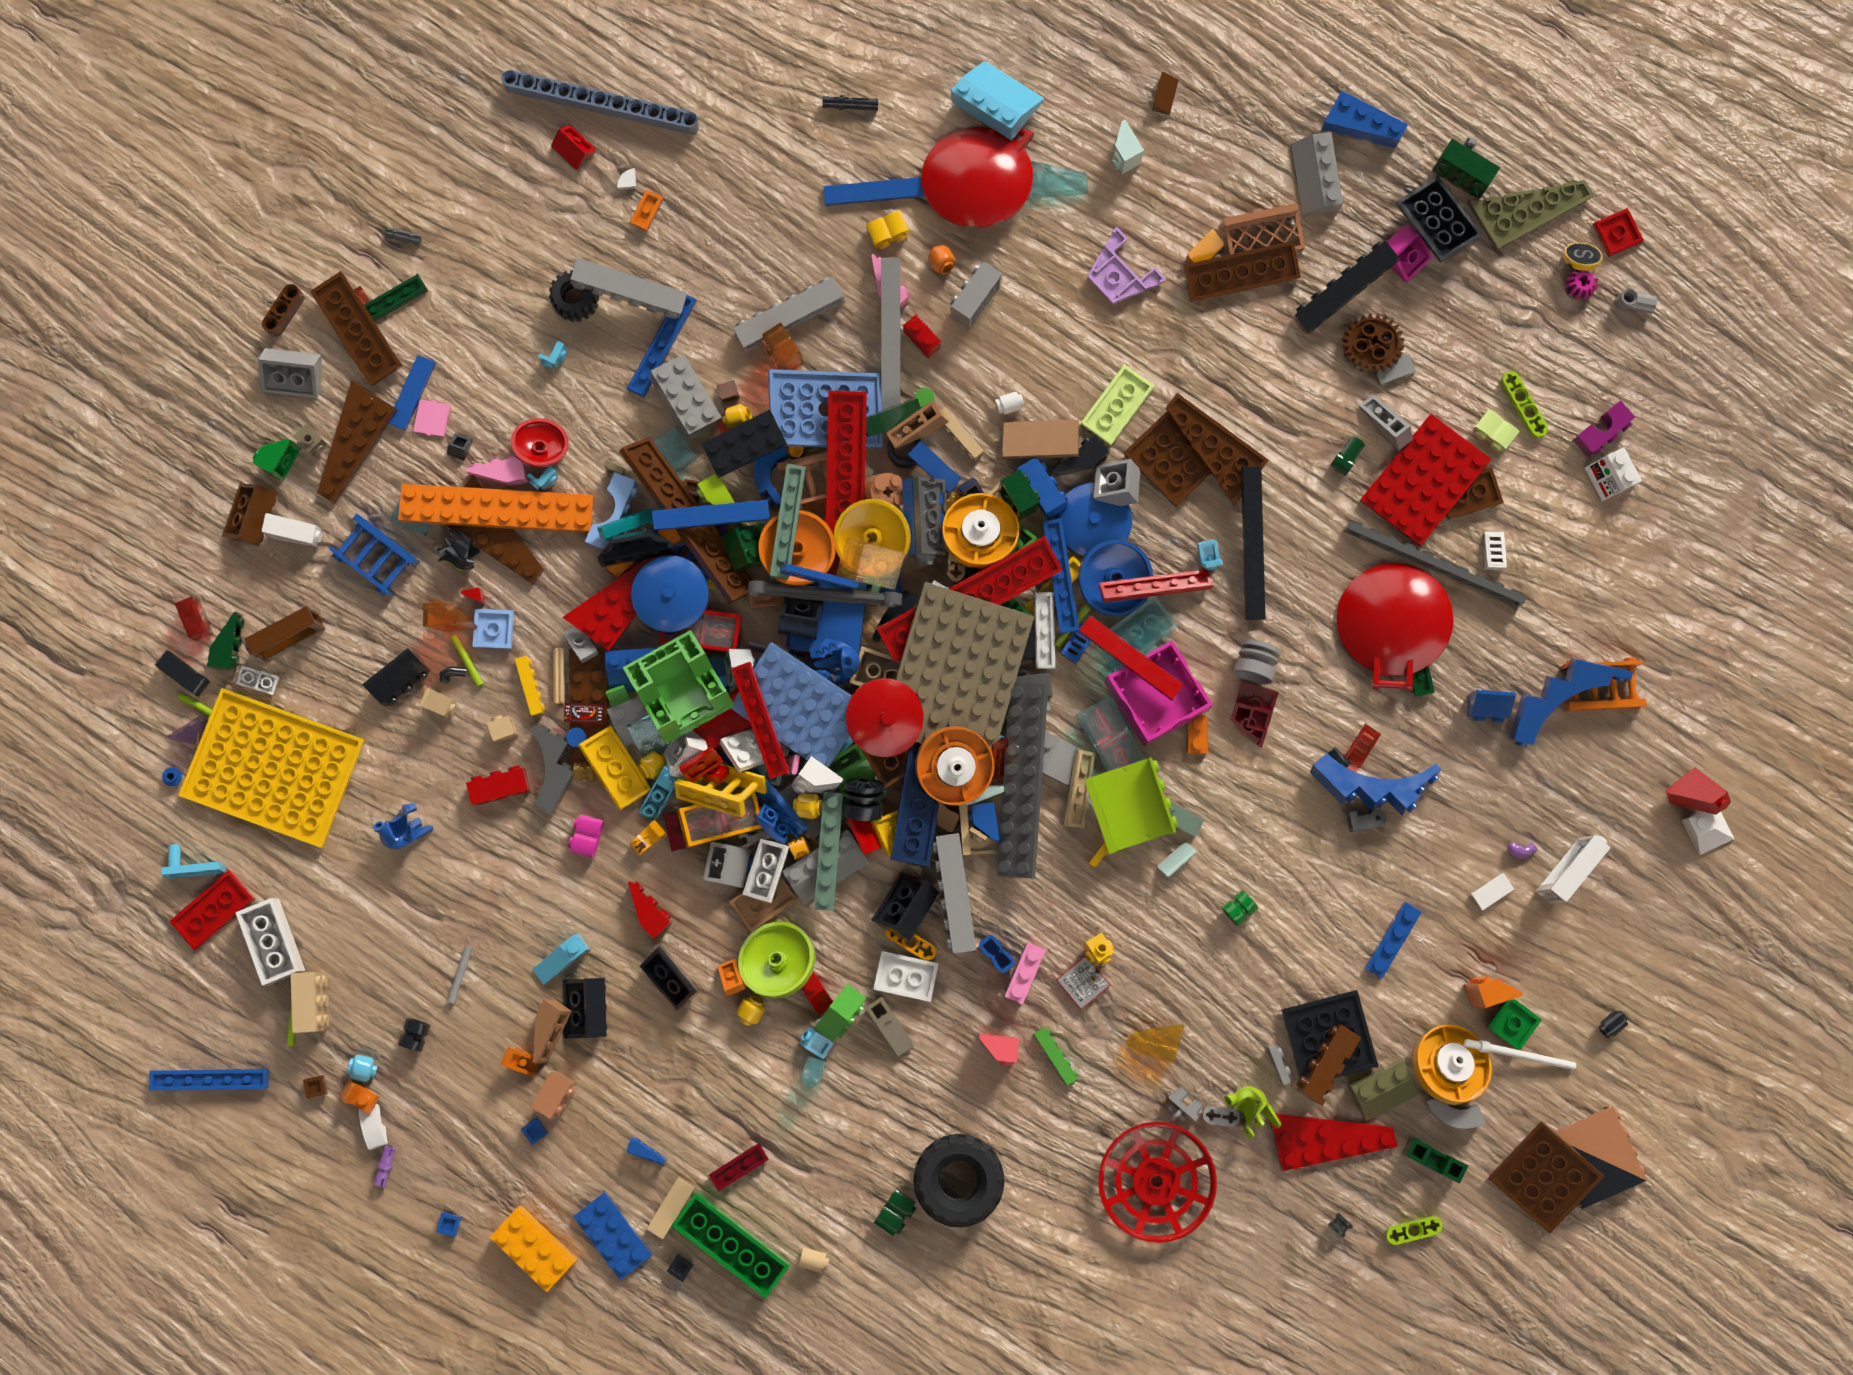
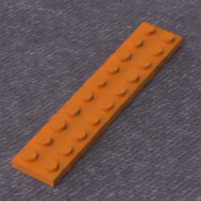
M402 484L398 520L404 523L589 533L592 526L594 495Z

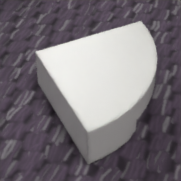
M635 168L625 171L620 176L617 184L618 190L637 188Z

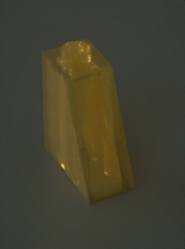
M1173 1024L1133 1030L1131 1034L1127 1035L1125 1045L1128 1046L1127 1050L1175 1063L1185 1025Z

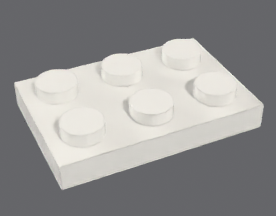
M753 729L720 740L719 744L738 773L765 764ZM779 741L784 757L788 756V748Z
M882 951L873 990L931 1002L939 963Z

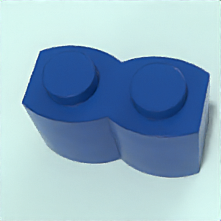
M989 934L979 943L982 953L991 958L994 967L998 971L1005 973L1015 965L1012 956L1002 949L1000 942L994 936Z

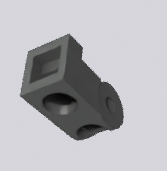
M1374 810L1362 816H1358L1357 811L1346 814L1350 833L1380 827L1386 822V815L1381 810Z

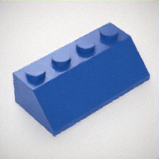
M657 648L605 651L609 690L624 684L627 692L635 691L623 667Z

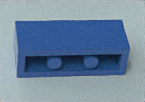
M1037 457L1017 468V471L1021 469L1023 474L1026 473L1031 481L1030 486L1039 493V508L1047 520L1067 509L1066 501L1068 499L1063 491L1059 492L1056 486L1058 484L1053 476L1049 477L1046 471L1048 469L1043 461L1039 462Z

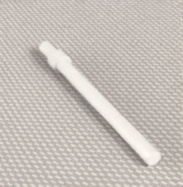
M1464 1040L1465 1047L1478 1049L1479 1052H1493L1565 1069H1576L1575 1062L1493 1045L1489 1041Z

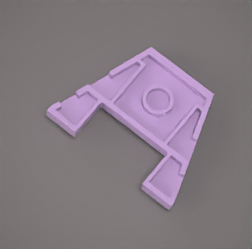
M1118 227L1113 230L1112 235L1087 276V279L1112 305L1166 281V278L1156 267L1142 279H1139L1115 252L1128 241V238Z

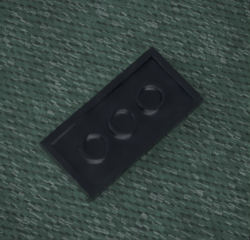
M769 409L701 444L717 477L721 478L787 445V442Z

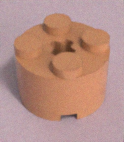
M883 473L868 477L865 482L864 500L879 499L899 508L903 505L902 480L900 476L892 473Z

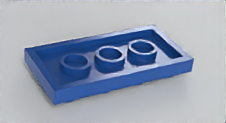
M606 1191L573 1216L619 1280L623 1279L653 1255Z

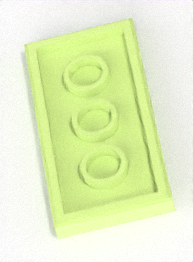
M1124 364L1082 420L1080 426L1111 447L1155 386Z

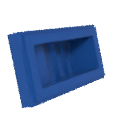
M1081 622L1079 624V630L1083 626ZM1074 632L1060 655L1077 665L1091 641L1079 632ZM1076 636H1079L1080 638L1085 640L1086 643L1083 644L1079 640L1075 639ZM1072 642L1081 646L1082 649L1079 650L1075 646L1071 645ZM1070 648L1073 651L1077 652L1078 655L1075 656L1067 650Z
M631 1137L626 1151L628 1154L662 1165L666 1163L667 1158L637 1137Z

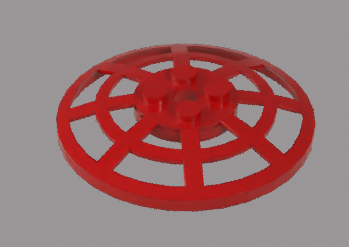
M1155 1121L1133 1126L1113 1140L1101 1160L1098 1188L1103 1207L1108 1216L1121 1230L1139 1240L1163 1243L1181 1239L1192 1233L1203 1223L1214 1204L1217 1191V1176L1212 1157L1196 1136L1178 1125ZM1159 1127L1171 1129L1172 1131L1168 1141L1162 1139L1143 1141L1139 1130ZM1179 1133L1190 1139L1199 1148L1203 1157L1192 1161L1186 1151L1175 1144ZM1132 1134L1136 1145L1132 1146L1124 1154L1120 1162L1109 1158L1118 1143ZM1162 1145L1165 1148L1161 1157H1150L1146 1146ZM1139 1150L1143 1161L1136 1168L1126 1165L1130 1156ZM1172 1150L1178 1152L1185 1159L1186 1164L1175 1167L1169 1161ZM1206 1164L1210 1175L1208 1197L1197 1193L1198 1176L1196 1168ZM1106 1166L1117 1169L1115 1177L1117 1194L1108 1199L1104 1189V1171ZM1188 1171L1191 1172L1192 1178L1191 1190L1180 1186V1175ZM1122 1172L1133 1176V1187L1125 1191L1122 1190L1121 1185ZM1156 1175L1162 1178V1183L1158 1187L1151 1184L1152 1177ZM1137 1194L1144 1201L1141 1212L1135 1210L1126 1199ZM1177 1194L1187 1197L1183 1206L1174 1212L1170 1201ZM1193 1201L1205 1205L1196 1220L1182 1229L1177 1218L1189 1209ZM1121 1202L1129 1213L1138 1218L1135 1230L1121 1222L1112 1211L1111 1206ZM1151 1205H1163L1167 1216H1148ZM1169 1221L1175 1232L1162 1236L1142 1233L1145 1222L1166 1223Z

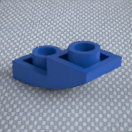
M764 803L756 819L768 835L779 844H784L790 831L778 819L780 814Z

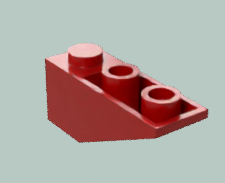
M629 881L628 885L639 923L653 939H657L673 923L670 920L672 916L665 909L661 911L656 906L658 902L651 895L647 897L643 893L645 889L640 883Z

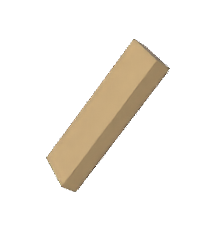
M678 1177L648 1225L647 1230L664 1239L695 1187Z

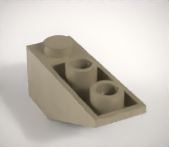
M880 997L866 1007V1010L897 1056H900L914 1046L883 997Z

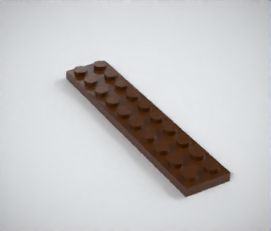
M650 437L621 448L620 454L661 510L699 506ZM713 525L675 529L728 604L749 595L748 583L753 581L746 570L734 571L723 539Z

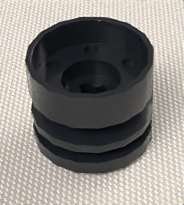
M869 778L845 780L843 795L848 799L843 801L842 815L848 819L859 821L881 819L883 817L884 804L878 800L884 798L885 784L879 780Z

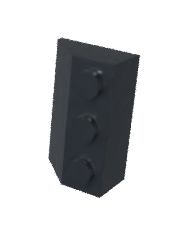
M407 648L362 685L381 705L385 707L387 705L391 706L398 701L397 697L402 693L406 694L413 689L412 685L417 681L421 682L427 678V673L431 670L416 652Z
M901 872L871 920L893 935L910 941L940 892L928 881Z
M663 946L657 947L639 966L676 1011L700 992L695 983L692 982Z
M605 978L563 980V1005L572 1011L564 1027V1039L607 1037Z

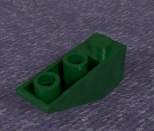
M234 612L209 647L207 667L217 670L236 671V666L240 662L238 650L242 645L240 634L241 629L244 627L242 614Z

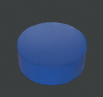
M573 728L566 735L568 744L575 748H579L578 745L587 739L585 732L580 728Z

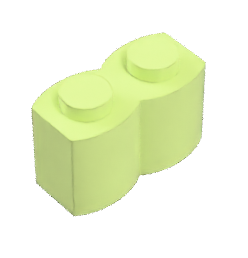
M1490 409L1473 428L1475 436L1480 440H1487L1490 443V447L1497 452H1504L1520 432Z

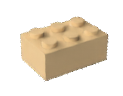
M325 972L291 973L292 1033L327 1030L329 1016L326 1015V1007H328L329 998L326 995L325 989L328 986V977L325 975Z

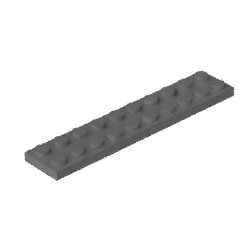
M1015 682L1008 705L1003 777L1005 791L1002 792L997 876L1035 879L1048 684Z

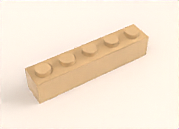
M943 408L942 411L949 420L944 425L945 431L951 433L952 439L955 442L958 441L960 448L963 451L966 450L971 460H977L984 454V450L947 408Z

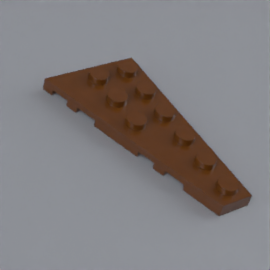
M352 380L317 492L333 504L337 502L398 411Z
M1176 393L1165 410L1235 506L1242 497L1241 467L1261 466L1263 469L1269 459L1179 393Z

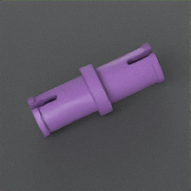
M384 1145L381 1160L377 1163L378 1170L373 1183L376 1186L380 1187L382 1185L381 1187H386L389 1172L393 1168L392 1161L396 1151L394 1146L388 1147V1145Z

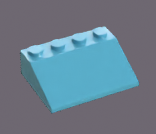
M986 61L964 75L951 90V100L954 105L1010 140L1016 136L1044 102L1042 96Z

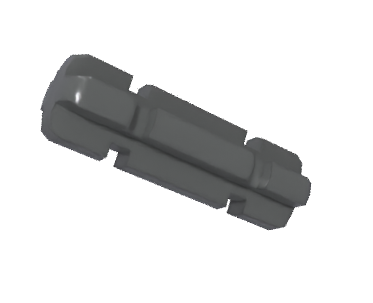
M387 227L385 230L386 238L418 246L421 244L422 237L419 234L414 233L412 235L411 232L399 229L394 230L391 227Z

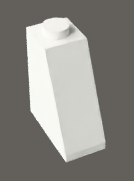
M268 513L265 514L261 532L272 539L317 547L318 542L322 539L321 528L316 525Z

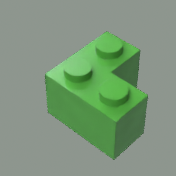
M847 984L814 1029L832 1043L837 1036L841 1039L848 1030L845 1026L849 1028L856 1019L853 1015L858 1016L863 1010L864 1006L862 1003L866 997Z

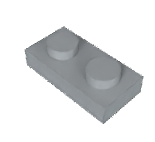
M1274 1044L1266 1047L1280 1083L1282 1085L1291 1083L1290 1077H1292L1289 1067L1284 1066L1282 1059L1285 1057L1280 1047L1277 1048Z

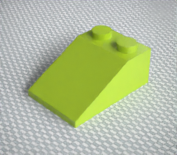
M716 474L698 483L700 489L697 492L704 505L707 503L709 505L735 503L722 479L718 478ZM746 522L734 523L739 527L747 526Z

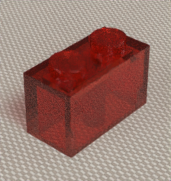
M191 596L174 603L189 639L198 641L214 634L200 599Z

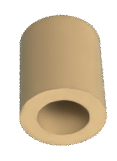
M804 1247L798 1267L822 1273V1270H827L829 1258H826V1253Z

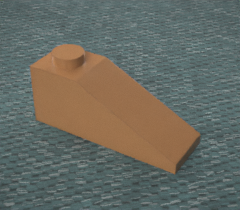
M932 400L886 434L897 449L934 433L947 424L949 420L941 407Z
M543 1000L538 1008L539 1011L535 1017L533 1062L548 1063L572 1012L556 1000Z

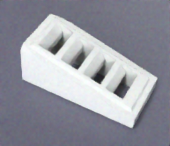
M1484 532V570L1506 569L1504 532ZM1489 537H1499V541H1490ZM1490 545H1499V548H1490ZM1491 552H1499V555H1491ZM1491 559H1499V562H1492Z

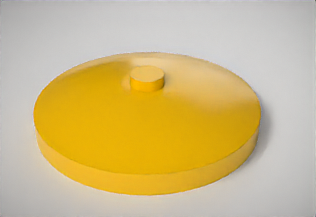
M866 499L856 502L841 514L834 530L836 552L841 561L858 574L880 576L889 573L903 562L909 551L911 542L909 524L902 512L889 502L879 499Z

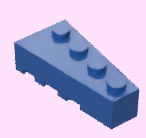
M1341 90L1321 130L1336 132V134L1342 136L1349 135L1355 137V139H1365L1375 144L1396 148L1408 124Z

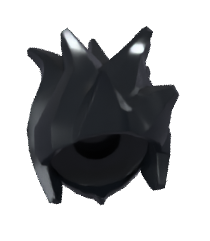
M449 530L450 538L444 537V542L448 545L437 549L438 555L442 553L446 555L442 556L438 561H447L454 568L463 572L475 568L473 565L475 561H472L471 558L480 553V550L473 547L472 538L464 535L462 531L460 536Z

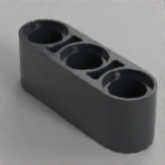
M167 649L154 664L158 669L197 697L202 694L210 683L206 677Z

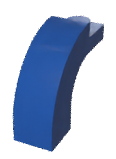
M784 447L757 459L754 466V481L761 498L768 494L766 498L772 506L776 505L778 509L780 508L781 497L771 483V475L777 463H781L789 458Z

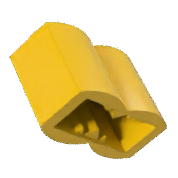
M900 210L866 224V229L875 248L884 249L890 245V242L895 240L897 242L903 241L909 235V229Z

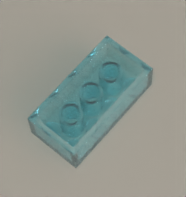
M1154 596L1109 630L1144 654L1178 628V624L1158 598ZM1093 643V646L1113 672L1125 667Z

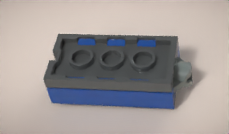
M927 477L903 479V514L909 524L911 533L910 548L906 556L917 557L919 566L931 565L934 563L935 557L949 555L942 536L943 521L947 513L945 479H929Z

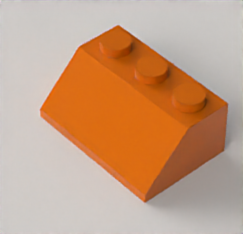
M1489 976L1473 977L1468 979L1469 983L1464 984L1471 1007L1487 1008L1523 996L1522 991L1498 979H1490Z

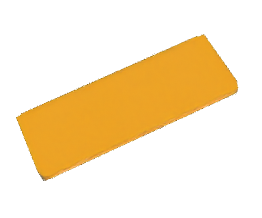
M1212 229L1187 254L1186 259L1190 263L1212 259L1225 246V243L1216 231Z

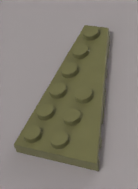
M1581 180L1555 187L1548 186L1538 190L1532 189L1505 194L1500 197H1488L1478 201L1472 200L1468 202V205L1497 251L1585 203L1595 195L1586 180Z

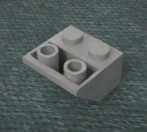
M711 842L703 880L744 888L751 850Z

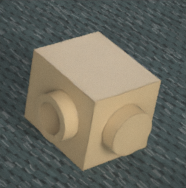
M502 715L496 716L491 719L492 722L487 723V736L489 740H493L495 743L518 736L513 718L509 715L502 717Z

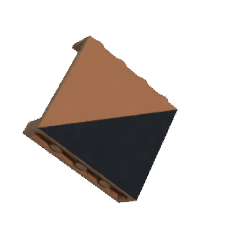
M1607 1105L1605 1110L1554 1131L1604 1175V1178L1576 1206L1580 1209H1584L1647 1181L1645 1168L1641 1163L1639 1164L1636 1158L1638 1153L1635 1147L1630 1145L1628 1140L1629 1133L1624 1126L1622 1127L1619 1121L1621 1116L1613 1106Z

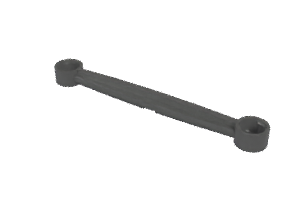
M749 581L748 594L751 596L763 597L772 595L828 602L882 604L890 608L902 607V594L896 592H885L882 594L838 588L829 589L814 586L768 584L763 581Z

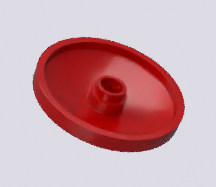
M888 678L871 680L860 686L850 697L845 711V724L852 741L864 752L879 757H891L908 750L918 739L924 722L922 704L916 693L906 684Z

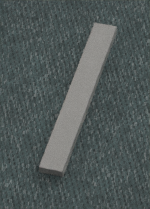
M881 258L882 410L890 406L900 404V258Z

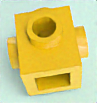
M1102 933L1087 941L1082 947L1085 951L1086 959L1093 963L1095 967L1099 964L1104 966L1112 960L1110 957L1115 953L1113 944L1106 940Z

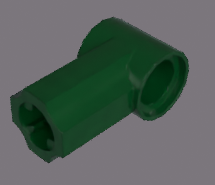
M1352 436L1330 466L1346 476L1365 447L1363 441L1358 437Z

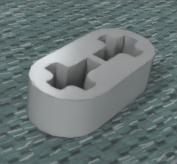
M1207 1106L1202 1111L1203 1120L1209 1124L1232 1127L1240 1121L1239 1113L1232 1108ZM1213 1109V1113L1219 1114V1118L1213 1117L1212 1120H1209L1206 1113ZM1232 1112L1236 1119L1229 1123V1120L1222 1118V1116L1229 1115Z

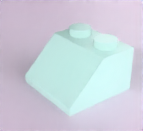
M1125 119L1121 122L1112 158L1114 168L1119 170L1121 174L1140 165L1144 149Z

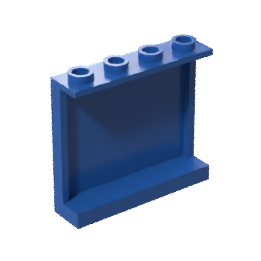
M859 581L858 588L855 590L867 592L868 583L866 581ZM816 582L813 583V584L807 585V586L822 587V588H829V589H830V588H837V587L828 586V585H824V584H820V583H816ZM824 601L817 639L787 636L786 647H789L790 652L810 653L811 648H817L822 644L823 639L828 638L849 645L855 649L859 656L866 604Z

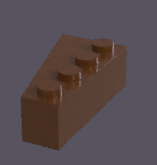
M1337 1024V1026H1333L1328 1033L1329 1039L1326 1043L1323 1042L1317 1050L1319 1055L1315 1060L1312 1059L1307 1066V1074L1305 1077L1302 1075L1296 1084L1298 1086L1296 1091L1321 1106L1326 1101L1323 1098L1324 1094L1326 1095L1328 1092H1331L1334 1087V1077L1337 1078L1344 1069L1345 1064H1343V1061L1350 1059L1361 1039L1360 1036L1341 1024Z

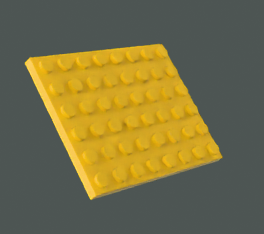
M221 688L178 796L324 848L366 740Z

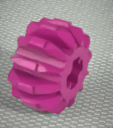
M1577 269L1576 271H1571L1569 273L1570 277H1567L1565 281L1568 283L1565 289H1571L1569 296L1575 294V299H1579L1581 296L1583 300L1587 299L1588 296L1592 297L1595 294L1594 291L1598 289V285L1595 283L1598 282L1599 278H1593L1595 272L1588 273L1589 271Z

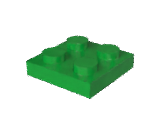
M1511 999L1503 1002L1486 1027L1514 1049L1521 1050L1542 1019L1516 999Z

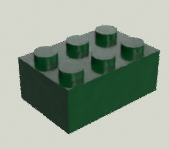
M1452 138L1432 170L1439 177L1450 180L1454 186L1465 189L1469 195L1481 198L1501 167Z

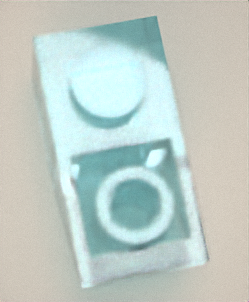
M807 1056L800 1077V1081H804V1086L815 1088L816 1085L819 1086L821 1084L827 1064L826 1060Z

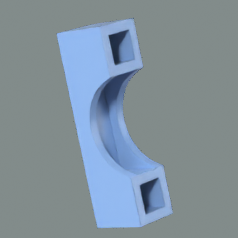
M614 472L607 488L615 500L614 513L606 522L592 524L585 540L587 545L603 551L610 542V540L600 539L597 527L623 518L625 514H629L632 506L630 504L632 497L635 498L639 490L635 480Z

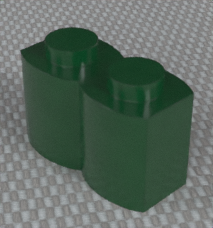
M896 1188L876 1217L874 1224L892 1236L895 1233L900 1234L906 1225L903 1221L907 1216L911 1218L916 1210L914 1206L916 1201Z

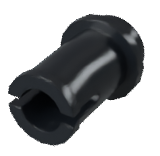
M1334 747L1328 753V755L1344 767L1348 768L1351 765L1350 759H1347L1337 747Z

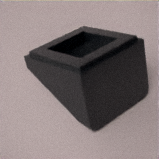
M455 433L447 445V454L460 460H465L473 439Z

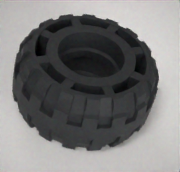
M951 1134L935 1140L925 1148L916 1163L913 1184L916 1198L928 1216L945 1226L963 1228L980 1223L993 1213L1002 1198L1005 1179L1000 1159L987 1143L975 1136ZM954 1161H963L970 1164L976 1171L978 1178L977 1186L973 1193L961 1199L952 1198L947 1195L940 1183L943 1169Z

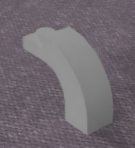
M1429 1095L1430 1098L1423 1100L1428 1111L1437 1120L1449 1126L1469 1129L1485 1124L1477 1104L1454 1109L1446 1103L1433 1098L1431 1095Z

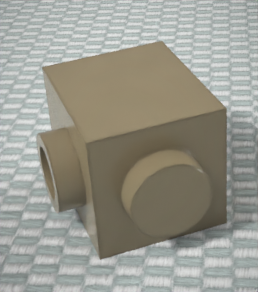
M308 424L304 425L293 436L313 457L320 454L327 444Z

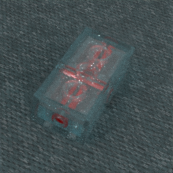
M1111 696L1076 714L1075 717L1105 772L1145 760Z

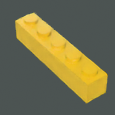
M528 656L516 658V666L531 716L535 717L545 714L544 703H541L542 695L537 689L539 685L537 680L535 681L534 679L535 671L531 668V658H528Z

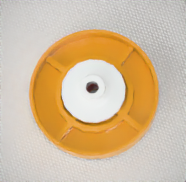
M984 493L967 495L957 500L948 509L944 517L942 528L944 545L949 554L961 564L972 568H987L1014 552L1019 538L1018 518L1010 505L997 496Z
M1440 1025L1431 1029L1419 1039L1413 1054V1067L1421 1086L1433 1098L1451 1105L1465 1104L1480 1096L1487 1088L1492 1072L1488 1053L1479 1052L1478 1049L1464 1046L1465 1039L1480 1041V1039L1471 1031L1457 1025Z

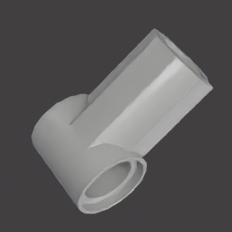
M1626 289L1616 297L1615 305L1620 310L1631 309L1652 314L1657 305L1656 296L1637 293L1633 289ZM1624 296L1629 299V303L1624 300Z

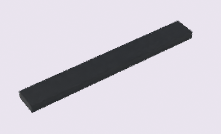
M1261 466L1241 467L1245 620H1266Z

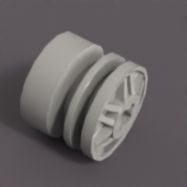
M1243 640L1241 642L1242 649L1238 653L1243 658L1236 660L1233 673L1239 678L1253 683L1272 684L1276 672L1272 666L1278 664L1279 660L1277 658H1279L1281 650L1263 641Z

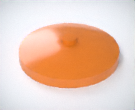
M799 510L791 565L827 573L831 568L836 551L833 533L820 517L813 513ZM779 514L766 524L758 544L761 564L769 575ZM789 576V580L773 578L784 585L807 586L815 583Z

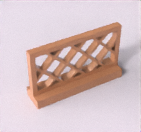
M1298 203L1224 218L1221 223L1225 231L1229 255L1234 254L1237 246L1245 251H1249L1255 242L1263 247H1267L1273 238L1281 243H1286L1292 234L1299 240V246H1295V250L1305 249L1298 215ZM1294 217L1295 226L1292 230L1283 224L1286 218ZM1270 221L1279 225L1274 234L1265 229V226ZM1252 225L1261 229L1256 237L1246 232ZM1280 227L1290 232L1285 241L1276 236ZM1237 229L1242 233L1238 241L1231 238L1229 230ZM1262 231L1272 236L1267 245L1258 240ZM1244 235L1254 240L1248 249L1239 243Z

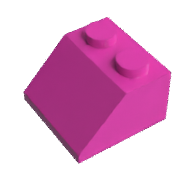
M1404 225L1387 242L1400 257V261L1391 269L1406 283L1433 258L1428 246L1416 230L1407 225Z

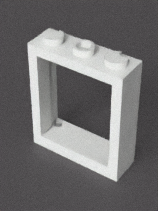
M1599 835L1578 838L1536 889V892L1550 904L1567 902L1611 848L1607 845V840Z

